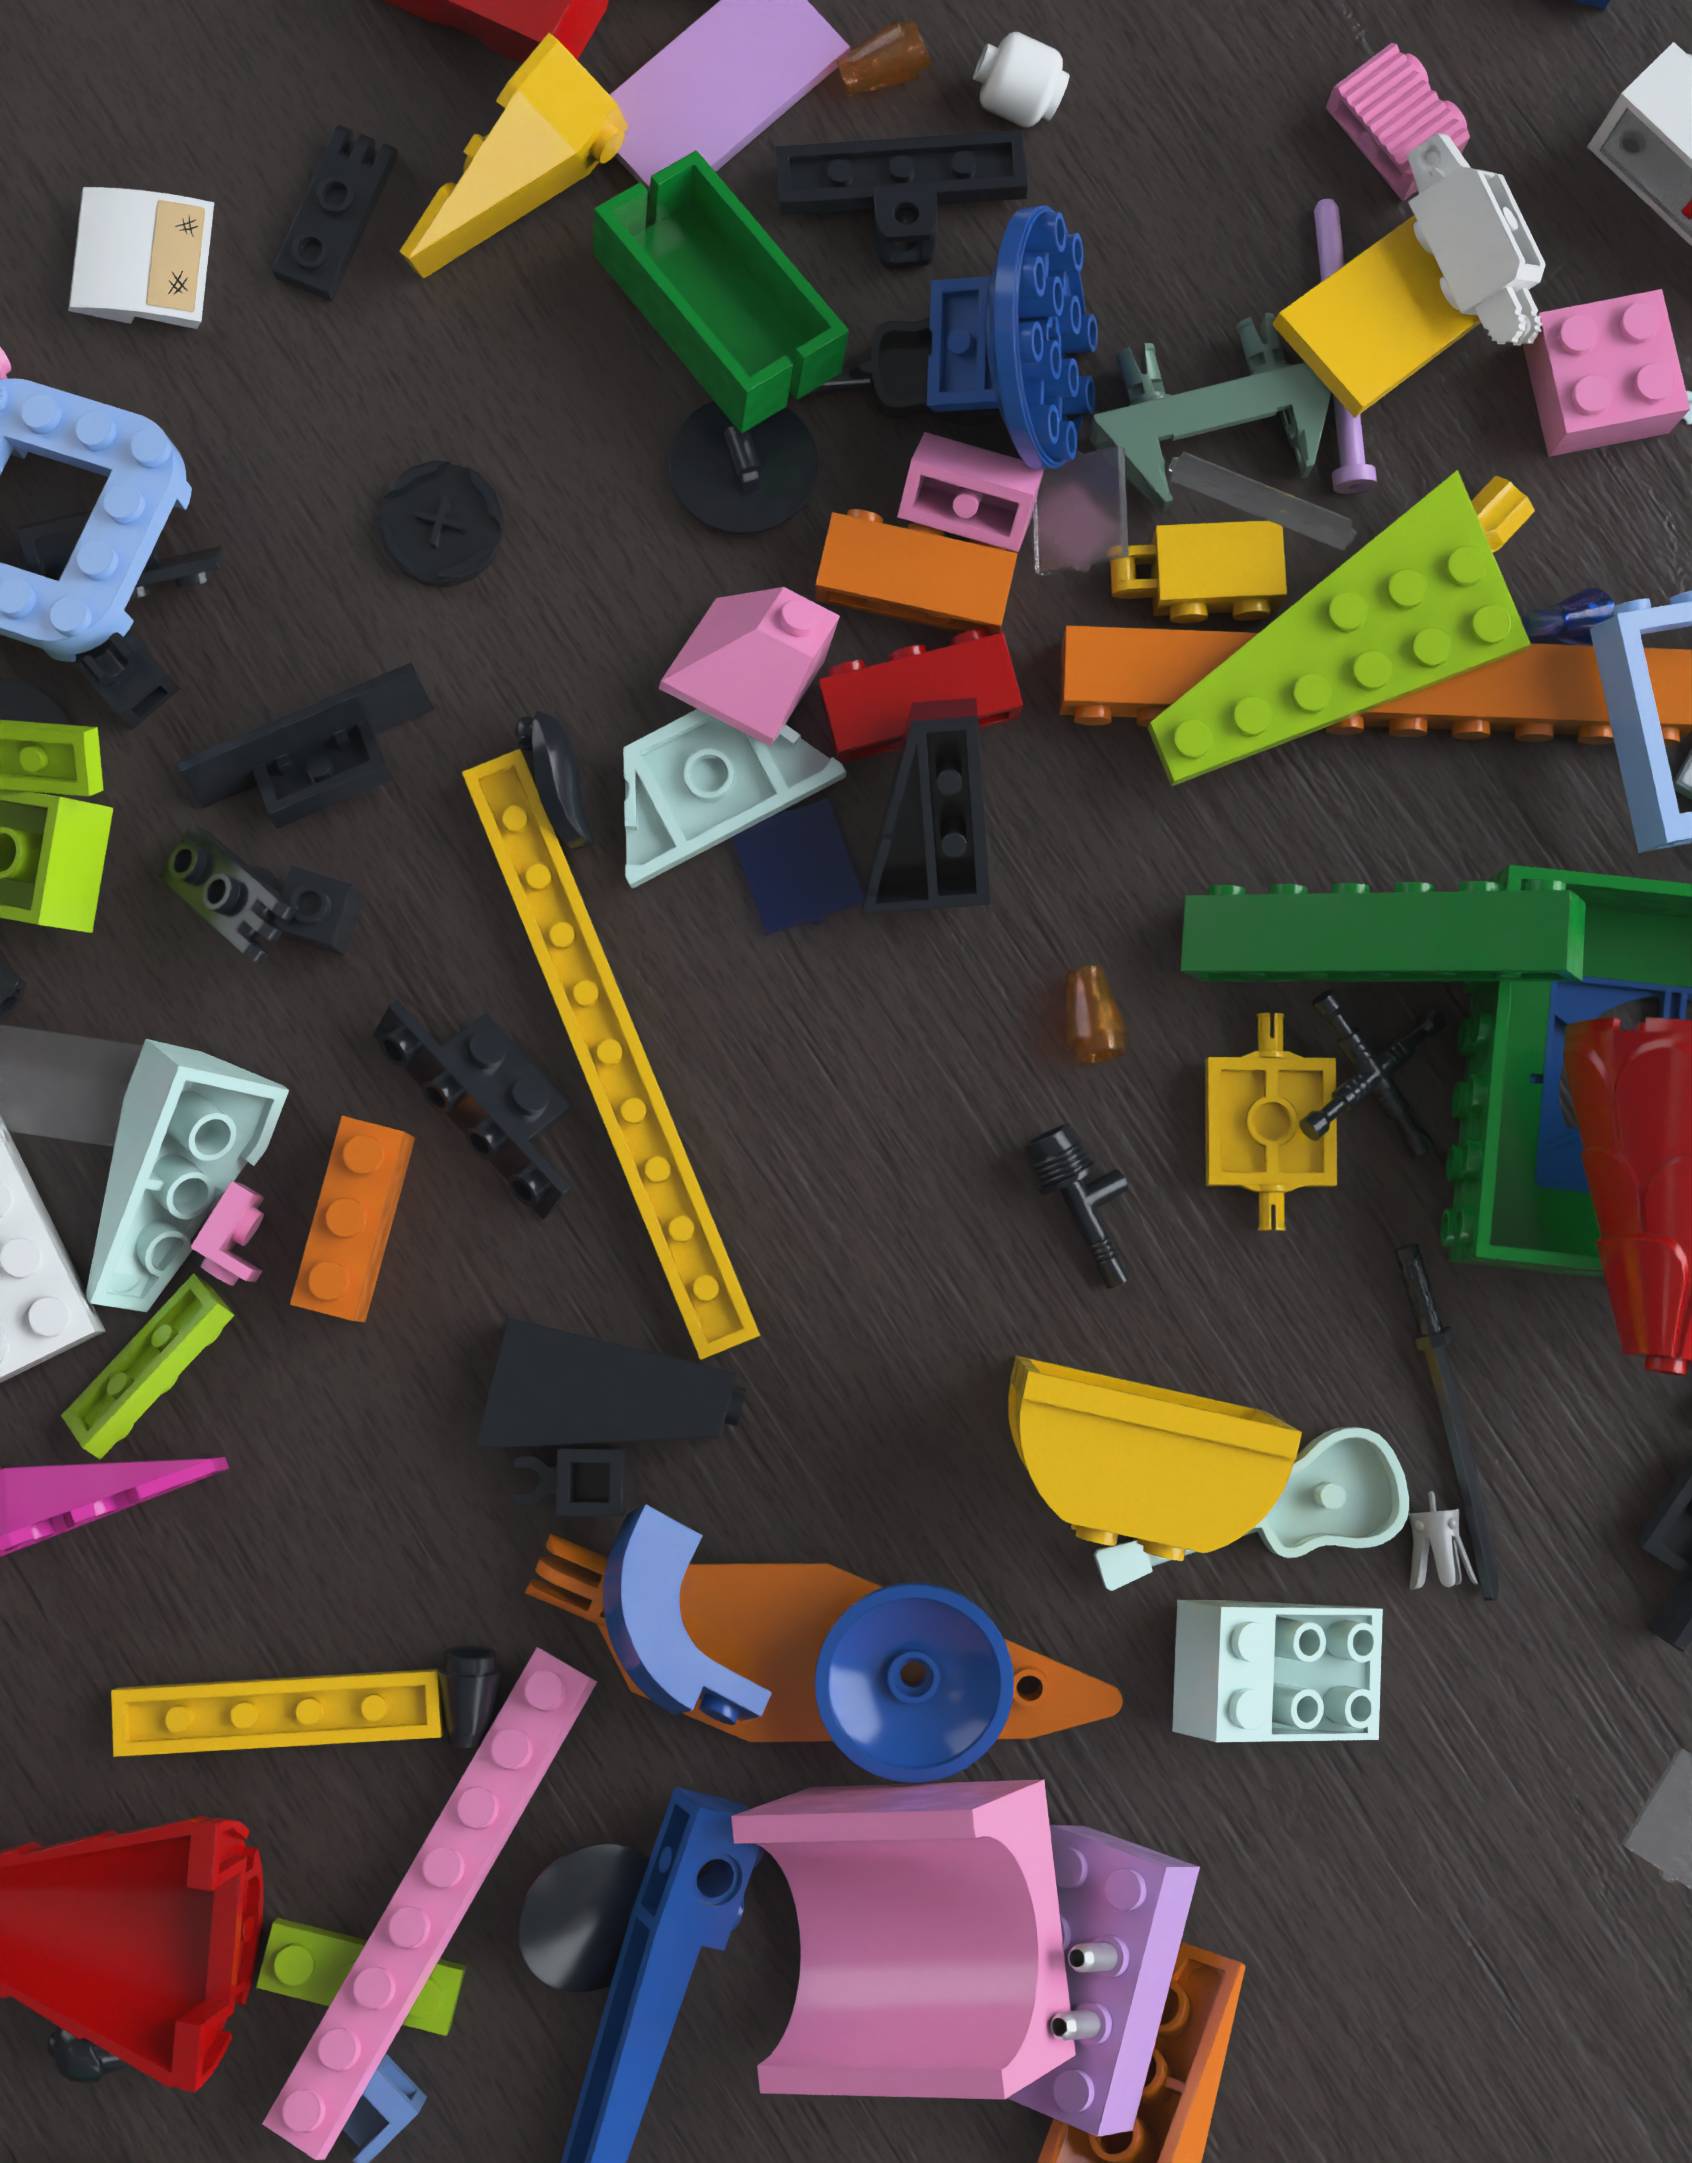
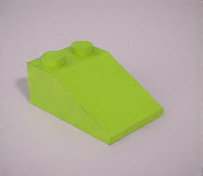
M0 789V918L92 933L113 808L61 796Z

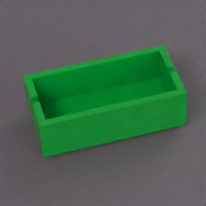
M697 150L651 175L648 223L651 225L650 227L646 228L648 190L641 182L594 208L592 254L741 434L787 407L789 392L798 400L841 374L849 334L848 328Z

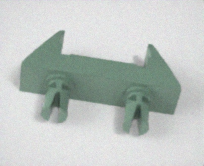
M1265 313L1260 325L1261 339L1251 317L1242 320L1236 325L1237 334L1240 335L1250 371V376L1170 395L1166 394L1155 356L1154 344L1144 343L1141 353L1142 373L1130 347L1117 353L1116 360L1118 365H1120L1130 406L1093 415L1088 434L1089 440L1161 513L1168 512L1173 502L1165 476V459L1162 456L1159 441L1172 438V441L1275 416L1279 411L1290 447L1294 449L1300 478L1309 476L1315 464L1331 391L1305 362L1296 365L1286 364L1278 332L1272 325L1275 320L1273 313Z

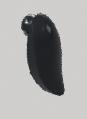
M536 711L534 718L522 717L516 723L515 736L521 735L518 746L522 750L527 752L533 751L534 774L538 793L551 825L560 838L573 850L595 845L596 841L587 819L577 755L569 735L558 719L541 711Z

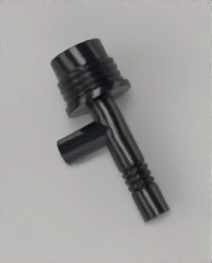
M1069 1123L1052 1128L1026 1142L1023 1147L1031 1161L1030 1168L1033 1169V1174L1036 1175L1035 1178L1039 1181L1037 1188L1039 1194L1045 1195L1057 1190L1060 1191L1085 1244L1088 1245V1250H1091L1090 1254L1094 1256L1093 1260L1096 1262V1267L1106 1287L1110 1289L1129 1280L1130 1276L1120 1255L1116 1253L1117 1250L1113 1247L1114 1243L1111 1242V1237L1108 1236V1231L1097 1210L1101 1205L1128 1191V1183L1124 1175L1118 1169H1114L1085 1185L1082 1178L1096 1170L1097 1164L1087 1157L1088 1153L1084 1152L1085 1147L1082 1146V1141L1077 1140Z

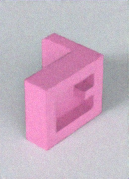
M234 1181L230 1182L190 1247L206 1257L200 1266L202 1269L232 1286L235 1285L239 1277L245 1281H257L262 1270L231 1251L236 1243L245 1246L257 1231L264 1217V1213L257 1209L265 1198L264 1196L244 1184Z

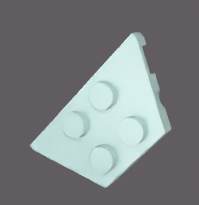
M699 709L623 747L625 779L624 817L626 828L625 877L633 889L844 779L846 771L842 763L833 757L830 759L801 739V735L786 724L770 747Z

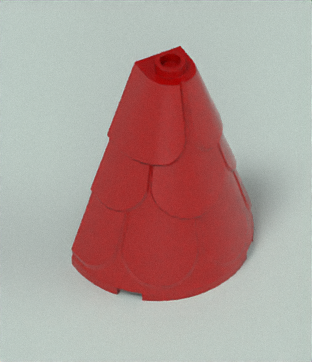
M1614 1017L1571 1023L1565 1027V1048L1562 1055L1584 1149L1581 1153V1158L1601 1237L1596 1241L1623 1354L1644 1358V1370L1686 1376L1687 1366H1692V1020L1646 1017L1645 1023L1639 1022L1627 1030H1619L1620 1019Z
M197 1816L122 1833L115 1830L48 1846L42 1843L31 1842L0 1850V1997L2 1999L8 1996L13 1997L79 2040L83 2038L89 2040L167 2087H177L184 2091L196 2092L217 2068L233 2038L231 2032L223 2031L228 2017L234 2013L235 2004L245 2006L255 1972L263 1922L264 1884L259 1850L255 1847L246 1846L243 1840H247L250 1830L243 1823L236 1820Z

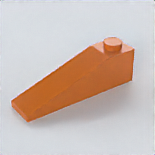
M1183 1942L1179 1947L1133 2131L1097 2137L1053 2118L1037 2163H1202L1246 1966L1242 1962Z

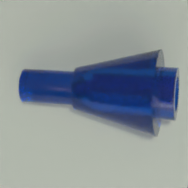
M1587 588L1546 610L1527 611L1522 616L1521 621L1528 636L1548 635L1569 645L1593 646L1590 629L1614 616L1613 607L1615 604L1604 591L1597 588Z

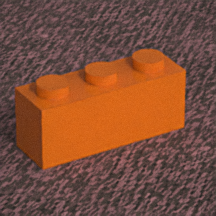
M851 509L848 510L847 515L832 512L815 584L816 601L957 633L977 629H985L988 636L1000 633L1018 553L1006 551L1005 548L974 539L965 542L947 538L943 530L919 523L909 524L908 529L884 524L883 517L866 510Z
M341 1116L290 1305L351 1321L366 1322L415 1137L404 1131Z

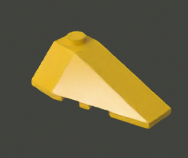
M550 33L547 34L511 77L496 99V102L504 107L505 110L490 133L484 137L474 134L463 152L468 156L463 166V175L458 183L449 182L440 187L399 252L414 272L423 279L588 176L599 162H608L622 146L625 138L624 132L628 129V126L618 104L562 43Z

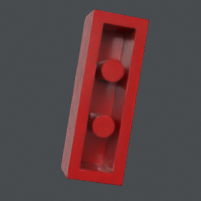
M985 629L972 630L951 638V646L927 652L925 645H913L891 653L889 655L890 661L866 667L865 661L856 660L842 663L829 669V677L819 679V694L837 761L844 764L899 750L912 702L976 698L979 729L1019 719L1023 702L1004 632L988 636Z

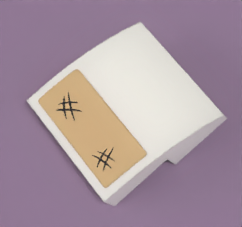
M83 187L68 311L129 324L132 323L134 317H140L198 329L202 320L214 202L143 190Z

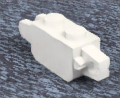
M1437 133L1407 154L1419 195L1408 201L1417 219L1413 224L1416 238L1426 252L1434 255L1443 274V277L1440 278L1441 290L1453 308L1460 310L1461 314L1478 315L1484 329L1489 330L1487 335L1492 337V341H1497V344L1504 345L1506 342H1513V345L1517 346L1523 343L1533 344L1534 339L1542 332L1540 327L1543 323L1540 322L1541 316H1537L1538 309L1529 289L1541 282L1546 265L1504 176L1471 168L1449 135Z

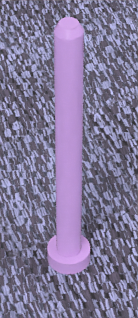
M1333 199L1318 201L1314 210L1321 282L1345 265L1339 207ZM1333 394L1340 468L1332 472L1333 490L1341 494L1368 491L1377 485L1376 468L1365 464L1361 416L1359 414L1354 418Z

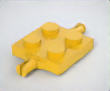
M1258 1013V1051L1242 1057H1208L1205 1059L1206 1186H1240L1249 1191L1258 1192V1231H1286L1284 1193L1299 1187L1337 1186V1117L1330 1123L1329 1131L1318 1141L1309 1139L1302 1132L1299 1122L1311 1111L1321 1110L1332 1100L1331 1094L1336 1090V1058H1304L1289 1051H1283L1284 1014L1273 1013L1271 1015L1270 1037V1013ZM1271 1206H1272V1227H1271Z

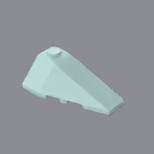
M145 1039L123 1100L85 1299L90 1304L147 1312L191 1253L190 1240L212 1210H214L230 1182L237 1178L248 1162L255 1166L266 1151L289 1092L285 1086L202 1051Z

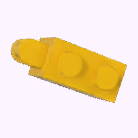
M1282 520L1156 525L1149 545L1122 546L1114 548L1109 552L1112 596L1120 599L1153 598V616L1170 615V621L1173 623L1189 624L1206 620L1210 613H1232L1233 619L1239 621L1260 620L1271 615L1270 611H1277L1287 595ZM1151 564V579H1136V565Z

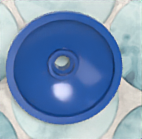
M908 1582L877 1589L858 1599L838 1617L828 1631L818 1655L815 1691L822 1722L834 1743L849 1759L877 1776L899 1782L919 1783L952 1776L975 1763L989 1750L1002 1732L1008 1719L1013 1700L1014 1675L1006 1642L993 1620L982 1608L966 1596L952 1589L930 1583ZM909 1662L920 1663L925 1668L924 1676L916 1682L906 1681L900 1674L903 1666Z

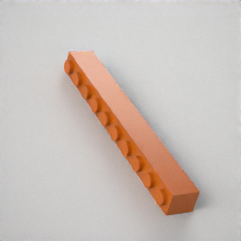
M1066 626L1061 646L1059 715H1074V722L1083 725L1109 724L1112 722V717H1136L1138 725L1148 727L1152 720L1258 633ZM1531 643L1523 652L1326 727L1327 733L1336 735L1360 734L1364 732V726L1389 727V735L1396 737H1420L1427 734V729L1452 730L1453 738L1463 740L1485 739L1490 737V731L1515 732V740L1522 742L1549 741L1553 739V734H1578L1577 741L1583 744L1600 745L1614 742L1594 646ZM1643 648L1665 747L1674 746L1680 743V738L1683 739L1692 732V650Z

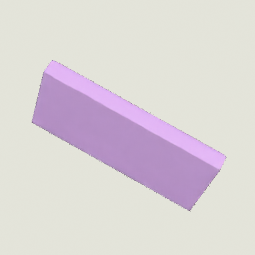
M720 0L610 94L618 104L628 126V129L624 132L623 144L615 154V157L638 182L644 185L648 193H650L651 175L695 150L700 153L716 172L850 57V46L807 0Z

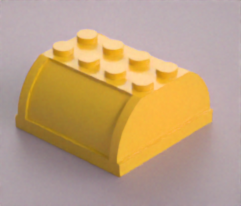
M1015 1355L1008 1393V1417L1013 1442L1038 1492L1048 1506L1063 1521L1071 1523V1529L1076 1530V1537L1099 1544L1116 1546L1118 1534L1138 1538L1137 1543L1144 1546L1143 1552L1166 1559L1184 1561L1186 1549L1207 1553L1227 1546L1244 1536L1266 1517L1284 1491L1297 1457L1302 1432L1264 1410Z

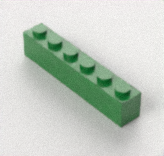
M1465 881L1459 883L1458 892H1434V885L1400 882L1394 884V892L1370 893V886L1364 884L1336 883L1331 885V893L1307 894V887L1296 884L1270 885L1268 894H1246V888L1212 885L1208 887L1207 895H1185L1181 971L1202 982H1582L1586 902L1572 890H1566V883L1561 881L1525 882L1524 891H1499V884L1494 882Z

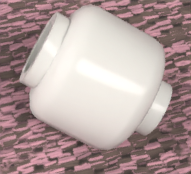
M1012 32L1001 41L998 48L989 43L985 46L974 71L973 80L982 83L980 103L986 111L1021 127L1029 128L1039 122L1041 118L1047 121L1051 120L1064 95L1069 80V73L1062 70L1063 60L1060 52L1020 32Z

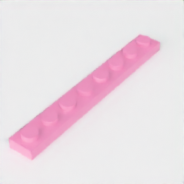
M538 1647L262 2123L315 2160L326 2159L597 1684V1681Z

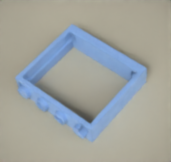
M1692 591L1680 593L1669 598L1670 605L1651 608L1650 599H1638L1613 607L1614 616L1590 629L1638 853L1692 843V812L1679 813L1641 639L1642 634L1692 626Z

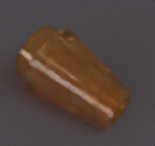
M897 19L847 53V56L836 60L850 96L861 91L863 93L920 79L919 72L932 67L914 19L900 25Z
M1085 966L1069 971L1066 974L1067 1049L1074 1051L1076 1062L1079 1064L1102 1063L1123 1056L1126 1053L1124 1041L1129 1037V1033L1107 979L1104 976L1103 968L1101 966Z

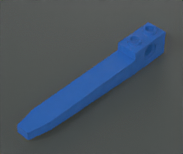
M675 1786L630 1915L561 2163L627 2162L700 1948L705 1946L725 1951L731 1931L738 1926L744 1911L743 1896L753 1867L759 1864L765 1851L763 1847L755 1843L734 1844L731 1816L749 1810L743 1803ZM714 1859L710 1871L704 1877L697 1879L702 1866Z

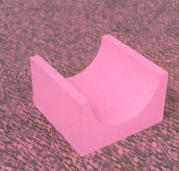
M1044 1780L810 1787L731 1816L734 1844L755 1843L768 1851L781 1867L793 1895L800 1930L801 1962L796 2001L788 2027L778 2046L767 2059L757 2065L760 2093L1006 2099L1076 2055L1074 2040L1061 2041L1053 2035L1050 2028L1051 2021L1057 2013L1071 2011Z

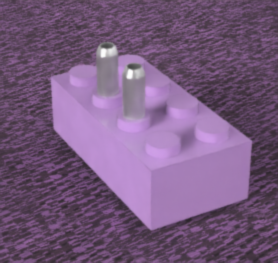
M1050 1825L1071 2011L1057 2013L1051 2021L1050 2028L1057 2039L1061 2041L1074 2040L1076 2055L1007 2099L1097 2137L1133 2131L1200 1867L1087 1826Z

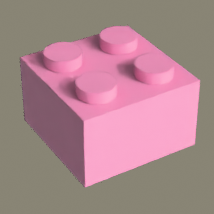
M1662 289L1541 312L1537 315L1541 316L1540 322L1543 325H1541L1540 329L1542 332L1534 339L1533 344L1523 343V348L1548 457L1669 434L1690 410Z

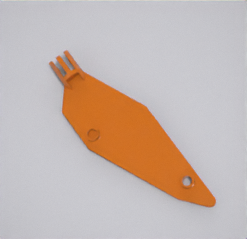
M550 1533L545 1544L547 1550L554 1555L603 1576L559 1558L541 1556L535 1571L542 1578L555 1585L542 1580L532 1579L525 1593L597 1624L630 1691L650 1699L638 1688L623 1668L609 1637L603 1606V1584L608 1558ZM689 1563L680 1588L679 1605L682 1621L690 1639L708 1658L767 1689L772 1694L761 1717L744 1721L737 1720L735 1725L722 1723L703 1713L699 1709L702 1702L700 1699H697L692 1711L684 1712L683 1714L748 1742L833 1741L822 1722L816 1700L815 1674L818 1655L828 1631L838 1617L858 1599L883 1587L829 1563ZM1004 1639L1013 1667L1014 1692L1008 1719L997 1739H1031L1108 1718L1120 1711L1123 1699L1120 1691L1114 1685ZM909 1662L903 1666L900 1674L906 1681L916 1682L924 1676L925 1668L920 1663ZM1025 1676H1035L1040 1680L1038 1689L1033 1693L1024 1694L1017 1689L1019 1680Z

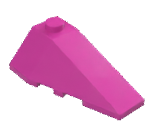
M225 1457L36 1465L4 1469L0 1467V1557L228 1470L227 1460Z

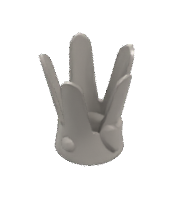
M1430 1491L1428 1493L1430 1512L1408 1514L1413 1536L1410 1590L1418 1589L1425 1583L1430 1543L1439 1580L1443 1586L1451 1587L1460 1584L1462 1581L1458 1551L1470 1580L1473 1584H1478L1459 1536V1509L1437 1511L1435 1493Z

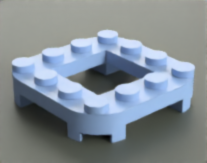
M16 378L0 380V475L10 455L25 459L27 453L31 452L109 477L59 581L0 562V635L42 648L52 659L76 662V654L89 651L101 645L113 633L118 632L124 637L134 621L124 609L173 506L186 510L190 501L192 487L186 481L185 465L179 451L164 431L152 420L133 412L29 380Z

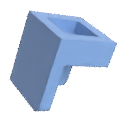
M386 2053L343 2127V2131L359 2146V2150L352 2159L354 2163H369L418 2115L427 2099V2096Z

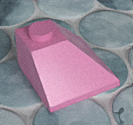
M785 587L716 598L660 681L659 689L771 747L822 667L840 616Z

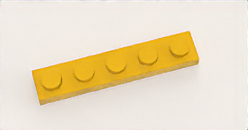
M437 1669L119 1687L111 1690L113 1757L440 1738L444 1735L443 1702Z

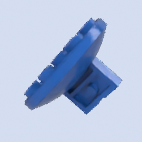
M1048 206L1022 207L1013 214L1001 241L992 276L931 280L929 331L932 332L931 355H928L927 406L934 412L999 408L1019 455L1029 467L1037 470L1056 469L1064 465L1067 460L1075 458L1083 414H1092L1096 405V389L1093 377L1091 375L1079 376L1076 360L1074 358H1066L1067 354L1095 352L1098 344L1096 318L1094 314H1086L1080 276L1083 266V244L1079 233H1068L1062 213L1055 212ZM1082 414L1075 420L1068 421L1067 415Z

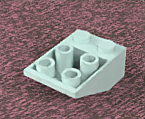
M1177 1600L1172 1732L1213 1742L1379 1740L1383 1609L1233 1600Z

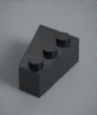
M976 698L912 702L863 891L862 914L990 905Z

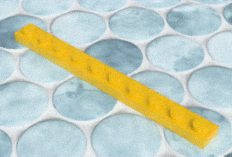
M521 749L463 771L462 774L700 1360L761 1336L557 835L542 806L538 789Z

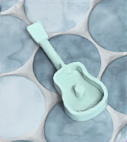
M1341 1427L1324 1432L1313 1439L1297 1455L1291 1475L1278 1501L1266 1517L1244 1536L1258 1532L1261 1540L1272 1553L1287 1558L1305 1555L1325 1545L1367 1548L1387 1542L1403 1528L1409 1511V1495L1405 1475L1393 1449L1379 1434L1369 1429ZM1137 1539L1119 1543L1116 1546L1096 1549L1094 1553L1103 1585L1111 1591L1153 1572V1566L1171 1561V1559L1143 1552L1144 1546L1138 1544ZM1186 1549L1185 1556L1195 1553L1196 1551Z

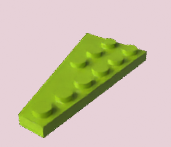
M1458 470L1150 722L1148 730L1171 787L1525 651L1531 645Z

